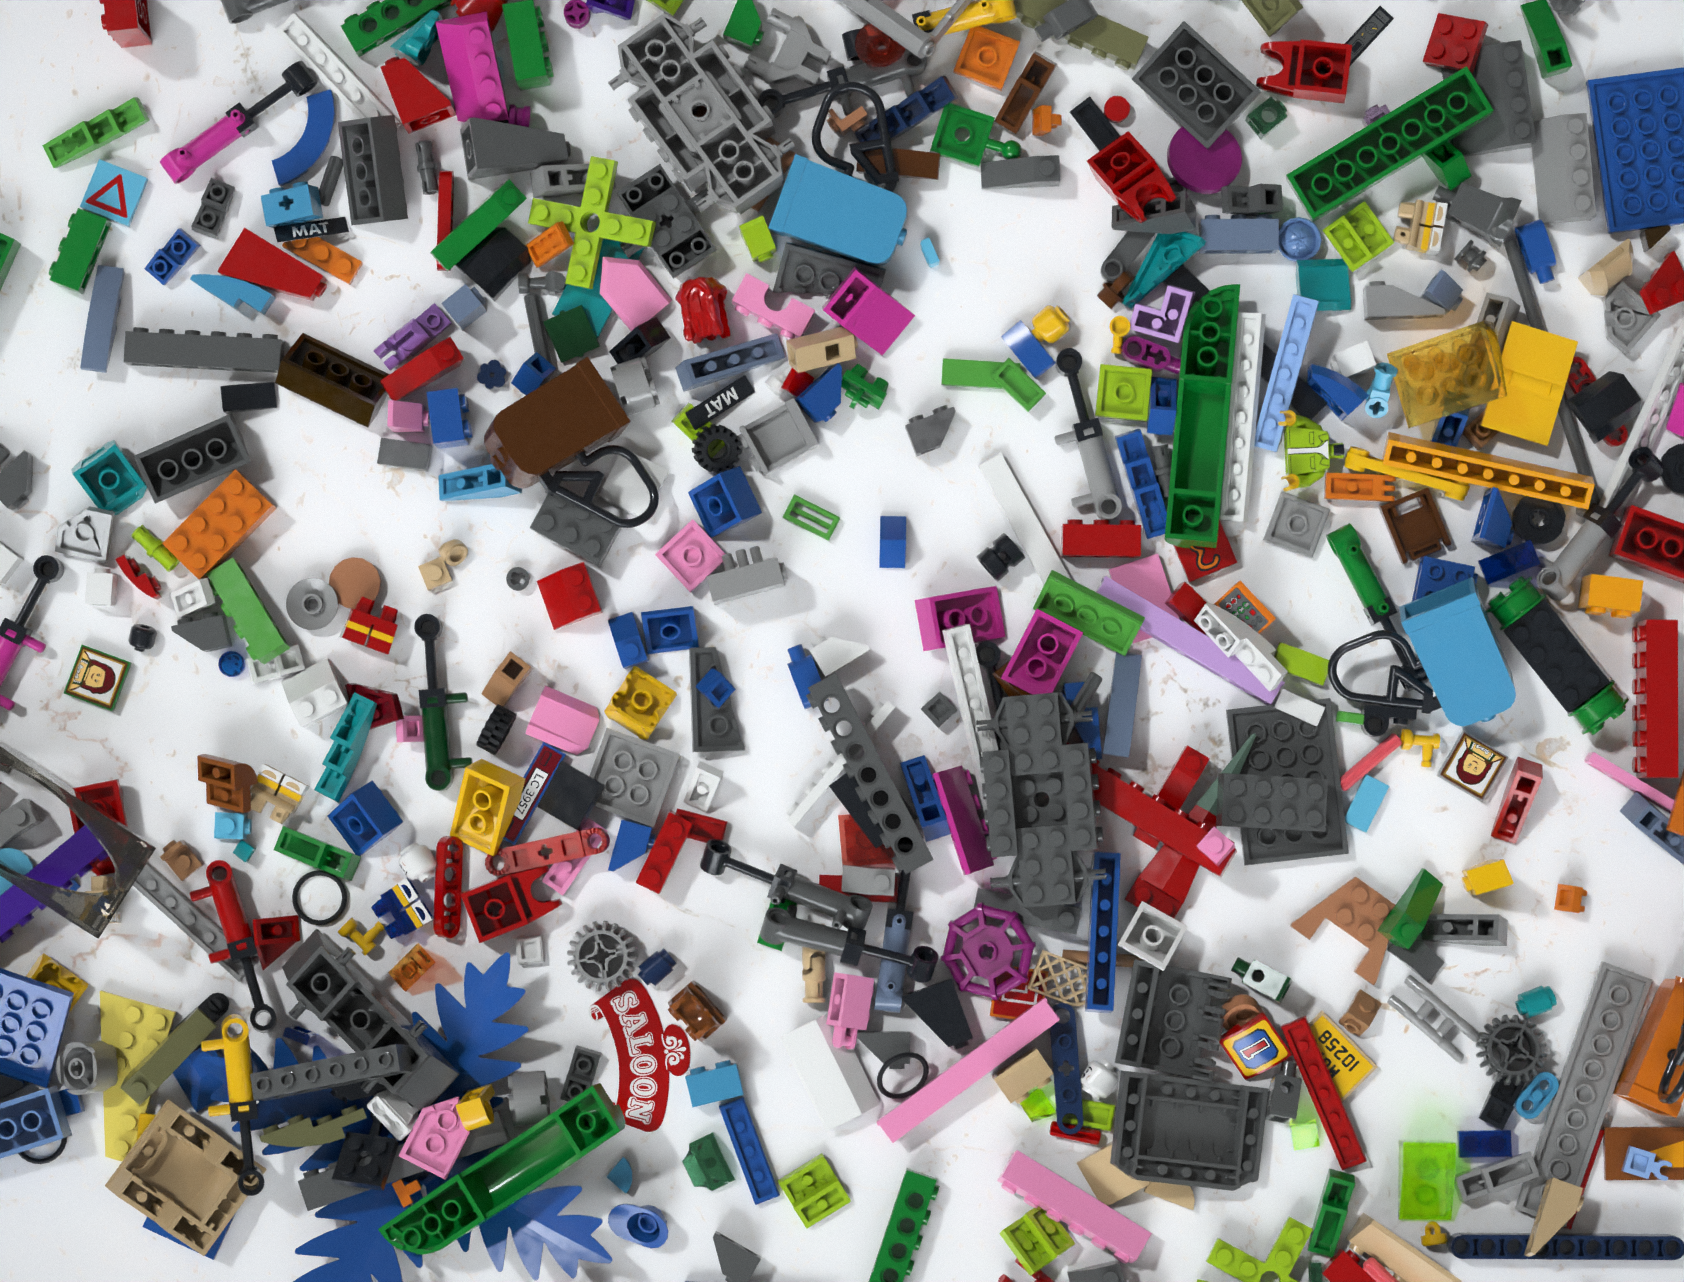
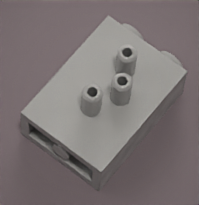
M759 546L749 549L753 564L750 565L745 549L735 552L739 568H735L731 553L722 555L725 571L706 576L714 605L784 587L783 580L788 579L784 562L779 563L777 558L763 561Z

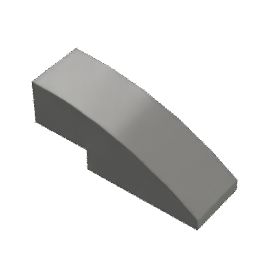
M1531 1151L1497 1160L1451 1176L1461 1202H1467L1486 1194H1493L1540 1177Z

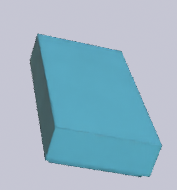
M1366 774L1344 815L1345 823L1366 833L1390 786Z

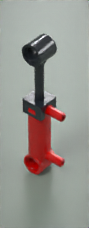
M215 860L209 864L206 870L209 886L189 893L193 902L213 896L228 948L211 953L208 957L211 964L230 958L233 964L241 962L254 1004L250 1014V1022L257 1032L268 1033L276 1027L277 1016L273 1008L268 1006V1004H264L251 959L258 957V953L230 865L226 861ZM220 868L226 870L227 876L224 880L217 881L213 879L212 875L215 870ZM262 1012H266L271 1016L269 1024L261 1026L256 1022L257 1016Z

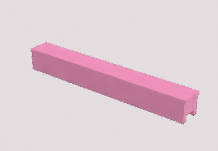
M1046 996L878 1119L877 1125L881 1126L892 1143L1057 1023L1060 1017L1051 1007Z

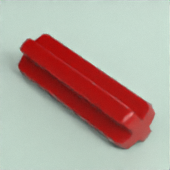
M1053 1121L1050 1125L1049 1133L1052 1136L1098 1145L1100 1142L1101 1132L1099 1130L1082 1127L1075 1134H1065L1059 1129L1056 1121ZM1063 1123V1125L1068 1129L1076 1127L1075 1125Z

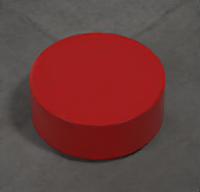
M1113 96L1106 101L1104 115L1109 121L1120 123L1129 115L1130 105L1124 97Z

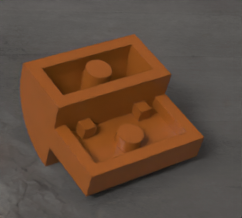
M209 754L198 755V781L206 783L207 804L241 813L251 811L250 786L258 783L254 769L245 763Z

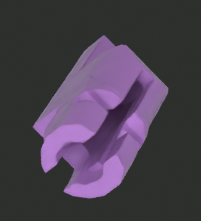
M434 303L416 319L412 318L373 351L380 359L391 351L396 352L397 355H392L383 362L391 371L409 356L414 357L452 323Z

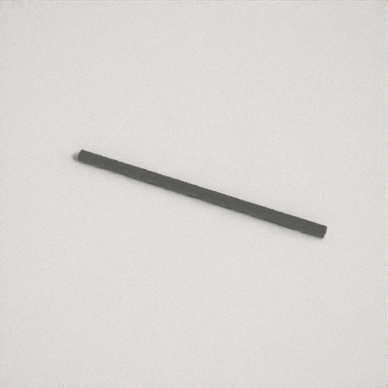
M1516 239L1504 242V247L1530 327L1545 331ZM1564 389L1558 414L1577 473L1593 477L1572 411L1565 403L1568 399ZM1596 485L1593 489L1589 507L1593 502L1598 505L1600 503Z

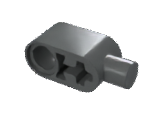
M1068 0L1048 12L1043 17L1045 23L1034 30L1041 42L1052 36L1059 40L1092 21L1098 16V13L1090 0Z

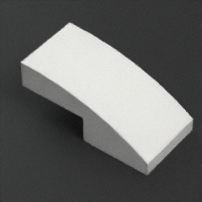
M299 645L290 646V649L265 665L258 659L255 661L252 658L245 659L252 685L305 670Z

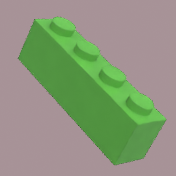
M232 557L207 573L214 596L219 595L223 603L220 606L228 618L232 616L236 625L233 628L240 639H246L249 644L246 650L254 661L258 659L265 665L290 649V646L237 560Z

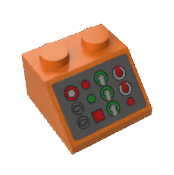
M1241 580L1213 604L1244 621L1259 634L1276 619Z

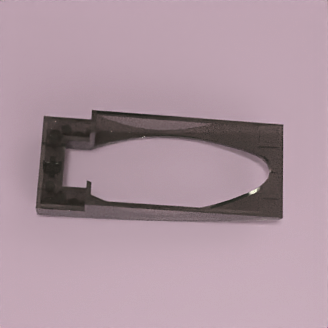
M0 742V771L9 774L12 769H15L46 787L64 802L87 826L104 848L114 865L116 879L114 885L107 891L99 893L79 892L49 885L24 876L1 860L0 876L73 924L99 938L156 847L29 757Z

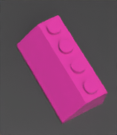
M487 12L436 21L457 120L466 122L469 118L474 117L491 121L509 119L507 101Z

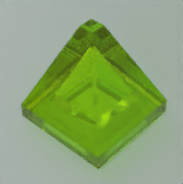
M1037 1088L1030 1093L1027 1099L1020 1103L1031 1122L1056 1114L1055 1109L1042 1089Z

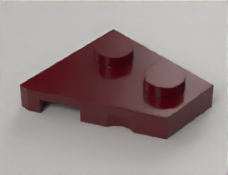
M357 683L345 684L349 701L355 692L377 703L370 730L404 719L397 693Z

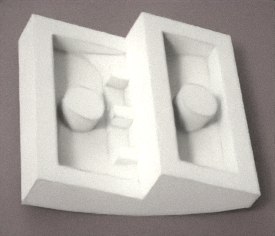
M618 455L598 498L635 516H639L649 505V491L632 464L626 458ZM636 455L655 482L659 493L669 470Z

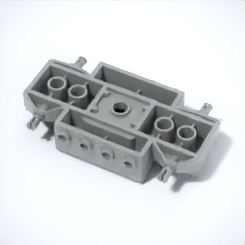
M664 13L618 45L620 74L608 81V84L613 91L625 82L641 88L639 92L628 98L631 106L628 111L636 123L640 121L644 126L642 131L651 143L654 141L659 147L657 152L664 162L667 163L669 161L673 166L672 172L680 183L684 182L692 192L707 181L708 195L695 203L701 212L713 203H717L741 215L783 185L784 176L781 158L786 152L794 148L795 145L790 138L778 146L775 144L771 145L765 141L776 133L772 123L774 116L766 105L761 107L758 103L759 95L752 85L747 87L742 81L745 76L737 65L731 66L727 60L730 56L722 45L718 47L712 40L695 52L693 37L697 32L707 27L702 17L688 26L687 23L683 24ZM697 106H705L707 108V113L703 117L693 115V111Z

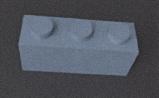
M1241 214L1231 215V219H1220V215H1205V219H1200L1198 223L1199 237L1206 241L1205 245L1199 249V254H1276L1279 250V219H1272V215H1257L1256 219H1246V215Z

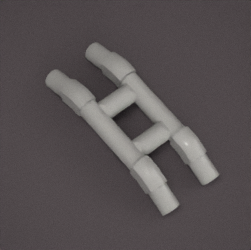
M1409 975L1404 983L1426 1000L1417 1012L1395 995H1392L1387 1003L1414 1024L1456 1062L1462 1061L1464 1054L1444 1036L1453 1025L1473 1042H1477L1480 1039L1478 1037L1479 1033L1412 975ZM1433 1008L1446 1017L1436 1030L1424 1020Z

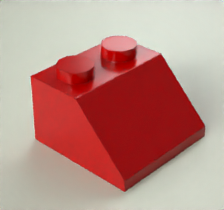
M584 562L559 570L537 581L554 630L603 613Z

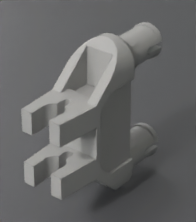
M773 7L771 15L769 14L767 23L787 31V37L774 62L768 63L750 53L748 61L746 60L743 68L764 77L763 80L769 85L799 79L812 86L817 85L820 74L803 65L808 56L827 65L831 58V51L812 42L801 16L798 15L793 18Z

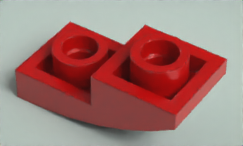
M124 554L115 559L126 577L139 590L156 600L162 598L159 593L162 588L155 576L151 577L148 573H143L139 576L138 573L141 569L134 557L130 559L129 556Z

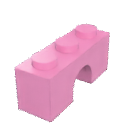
M746 273L732 299V304L735 305L734 310L747 317L749 313L758 317L757 322L769 329L773 325L780 329V334L789 340L802 337L815 315V309L794 298L781 311L769 309L765 304V297L770 290L769 285Z

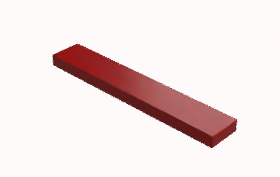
M1303 1016L1282 1024L1283 1033L1342 1171L1367 1162V1158L1307 1017Z

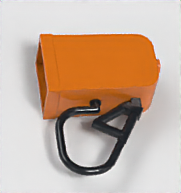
M1676 976L1675 979L1663 980L1657 989L1613 1091L1614 1095L1656 1114L1677 1118L1684 1099V978Z

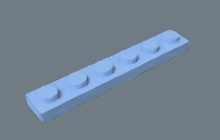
M1293 294L1256 427L1254 445L1256 447L1278 452L1285 427L1279 426L1278 422H1285L1286 419L1285 415L1279 412L1290 409L1317 312L1318 300Z

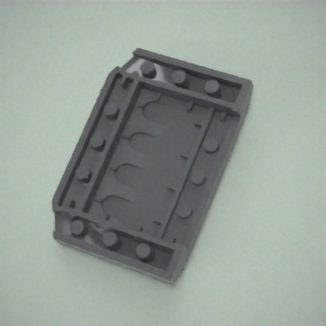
M1121 1070L1110 1164L1130 1178L1141 1181L1229 1191L1237 1190L1247 1183L1256 1182L1259 1179L1269 1089Z

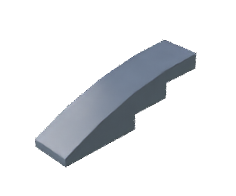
M98 265L87 317L80 365L81 370L107 373L117 331L116 320L121 303L120 292L125 275L124 268Z
M1117 652L1115 654L1102 754L1129 758L1142 655L1127 653L1126 656H1123Z

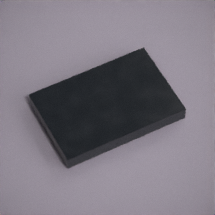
M870 767L864 768L861 771V778L864 782H873L876 778V772ZM845 773L829 785V787L877 849L883 844L879 836L883 831L879 823L876 825L872 823L867 811L871 810L867 800L863 802L860 800L855 790L859 786L855 777L849 779L847 773ZM877 791L873 795V801L876 805L883 806L888 802V795L884 791ZM901 796L904 804L906 805L914 821L918 818L917 815L914 813V811L910 808V806ZM890 814L886 817L885 824L889 829H897L900 826L901 821L898 815Z

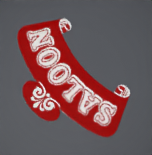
M629 979L623 981L620 987L616 986L589 1006L588 1013L592 1020L605 1017L616 1046L619 1063V1089L617 1103L613 1102V1104H619L626 1125L645 1132H653L660 1127L664 1119L669 1092V1071L674 1076H681L687 1071L690 1064V1047L685 1032L678 1025L671 1024L663 1032L657 1010L647 990L638 980Z

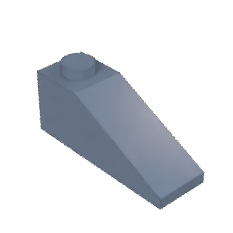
M1636 791L1621 808L1620 812L1644 834L1684 864V836L1667 831L1669 818Z

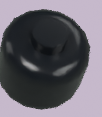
M134 624L131 627L128 642L131 646L135 647L136 651L144 652L154 646L157 632L151 626Z

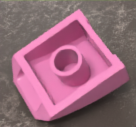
M545 686L525 734L578 755L588 749L600 720L598 709L593 705Z

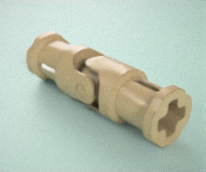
M802 947V980L805 981L803 1003L826 1002V998L823 997V981L826 980L825 952Z

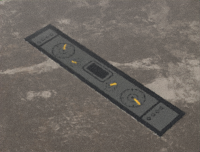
M1381 6L1373 12L1345 43L1352 45L1350 66L1394 19ZM1321 69L1319 74H1326V70Z

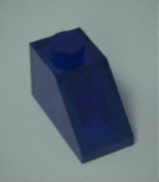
M1531 540L1478 561L1487 585L1541 564Z

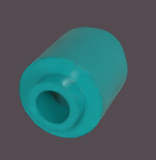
M1539 986L1518 994V1001H1515V1005L1521 1016L1525 1015L1526 1018L1530 1019L1552 1010V1007L1557 1005L1550 986Z

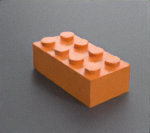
M235 469L162 544L198 579L208 578L207 573L220 566L277 508L241 472Z

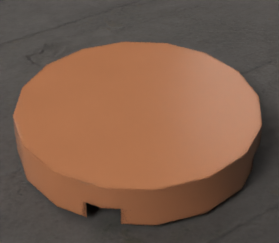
M352 557L342 560L334 567L329 577V585L336 592L340 605L349 609H355L360 597L373 601L376 600L381 589V578L372 563L363 558Z

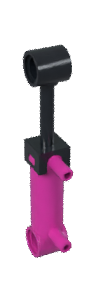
M298 61L289 66L282 73V77L286 82L248 110H245L240 102L225 112L226 116L181 148L174 149L160 160V164L174 184L183 182L199 166L241 136L245 138L259 128L253 121V118L286 94L293 91L296 97H300L316 86L317 80L304 62Z
M44 555L37 558L33 565V572L38 579L15 621L4 618L0 626V687L21 647L28 646L39 653H42L46 648V644L31 637L33 631L24 625L46 584L59 581L64 574L62 562L55 557ZM52 562L54 572L46 576L43 568L45 564ZM0 694V706L9 711L12 710L15 702Z

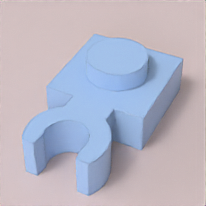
M1628 1146L1621 1171L1649 1179L1652 1172L1656 1178L1666 1181L1668 1177L1661 1175L1660 1168L1664 1165L1672 1167V1163L1666 1160L1655 1162V1153Z

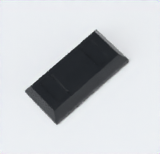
M1090 96L1069 112L1099 151L1120 137L1119 133Z

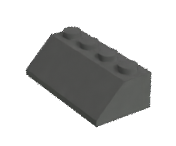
M378 116L338 122L351 225L408 219L395 116Z
M232 413L133 456L155 504L251 462L243 436Z

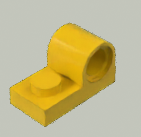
M492 1084L467 1091L455 1105L462 1124L467 1131L494 1123V1114L489 1101L495 1094Z

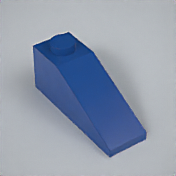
M925 755L901 762L903 775L925 841L929 842L950 835L946 815Z

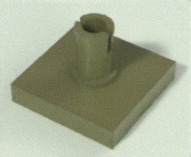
M1241 0L1269 37L1276 34L1303 8L1299 0Z

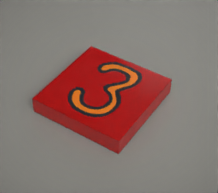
M1220 519L1216 548L1199 546L1182 548L1174 546L1188 582L1237 563Z

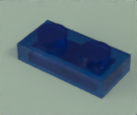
M1511 1130L1457 1131L1458 1157H1512Z

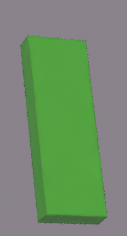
M943 358L941 385L1003 389L991 378V375L1004 362Z

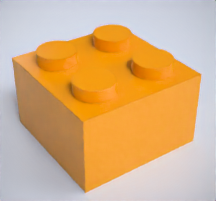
M1597 574L1584 576L1581 578L1578 609H1585V614L1600 616L1609 612L1612 618L1626 619V617H1632V614L1640 612L1644 581Z

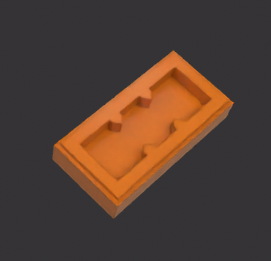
M561 221L555 223L527 243L526 246L536 268H539L574 245V242L564 222Z

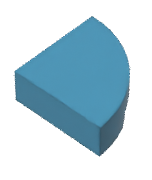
M623 1156L606 1177L625 1194L631 1187L633 1175L630 1163Z

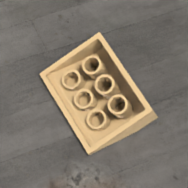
M1364 1212L1346 1237L1351 1242L1349 1248L1361 1256L1366 1252L1375 1258L1384 1268L1387 1267L1393 1271V1277L1399 1282H1462Z

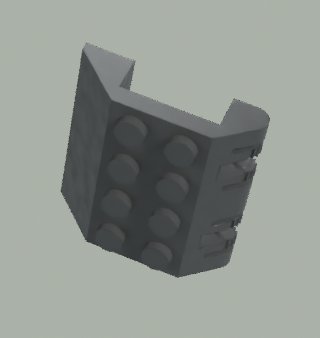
M1134 959L1114 1063L1213 1082L1214 1071L1202 1068V1065L1215 1067L1216 1061L1210 1058H1201L1200 1054L1202 1048L1210 1051L1219 1050L1218 1044L1209 1043L1207 1039L1220 1041L1224 1019L1213 1017L1212 1013L1225 1015L1226 1009L1219 1006H1210L1211 996L1219 999H1228L1229 993L1217 991V987L1230 989L1232 978L1168 965L1163 971L1147 961Z

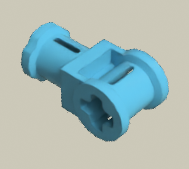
M1384 362L1377 363L1374 367L1376 374L1374 379H1372L1370 388L1366 391L1370 396L1366 399L1365 411L1373 418H1381L1387 414L1390 387L1393 377H1396L1398 373L1396 367Z

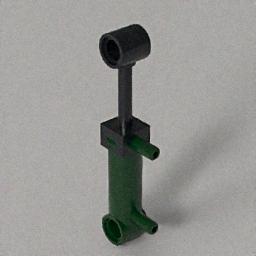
M423 614L416 619L414 630L418 637L421 638V641H424L428 689L419 690L426 767L425 781L429 788L436 791H444L451 787L453 783L452 769L465 768L473 763L471 757L451 759L448 704L467 703L468 695L466 692L448 694L446 688H438L435 640L440 637L443 627L437 617L432 614ZM431 620L435 624V629L431 634H424L422 632V625L425 621ZM439 770L443 771L446 775V780L442 785H436L433 782V775Z

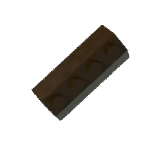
M302 333L281 360L275 383L368 428L378 415L388 395L380 381L389 374Z

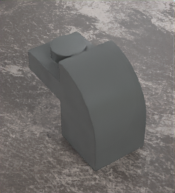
M1260 183L1250 187L1225 186L1221 188L1222 213L1257 216L1283 211L1282 185Z

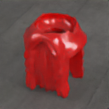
M713 277L688 279L680 285L679 291L675 296V300L681 305L684 323L683 335L687 341H693L694 344L701 343L705 337L709 341H714L717 339V335H720L722 339L731 336L724 303L727 288Z

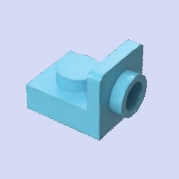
M215 812L214 838L247 839V834H251L252 820L248 819V813Z

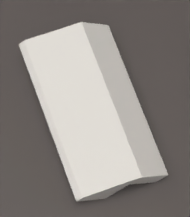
M828 1013L780 1036L825 1131L831 1130L880 1105L854 1049H847L845 1046L840 1048L833 1046L834 1026L826 1024Z

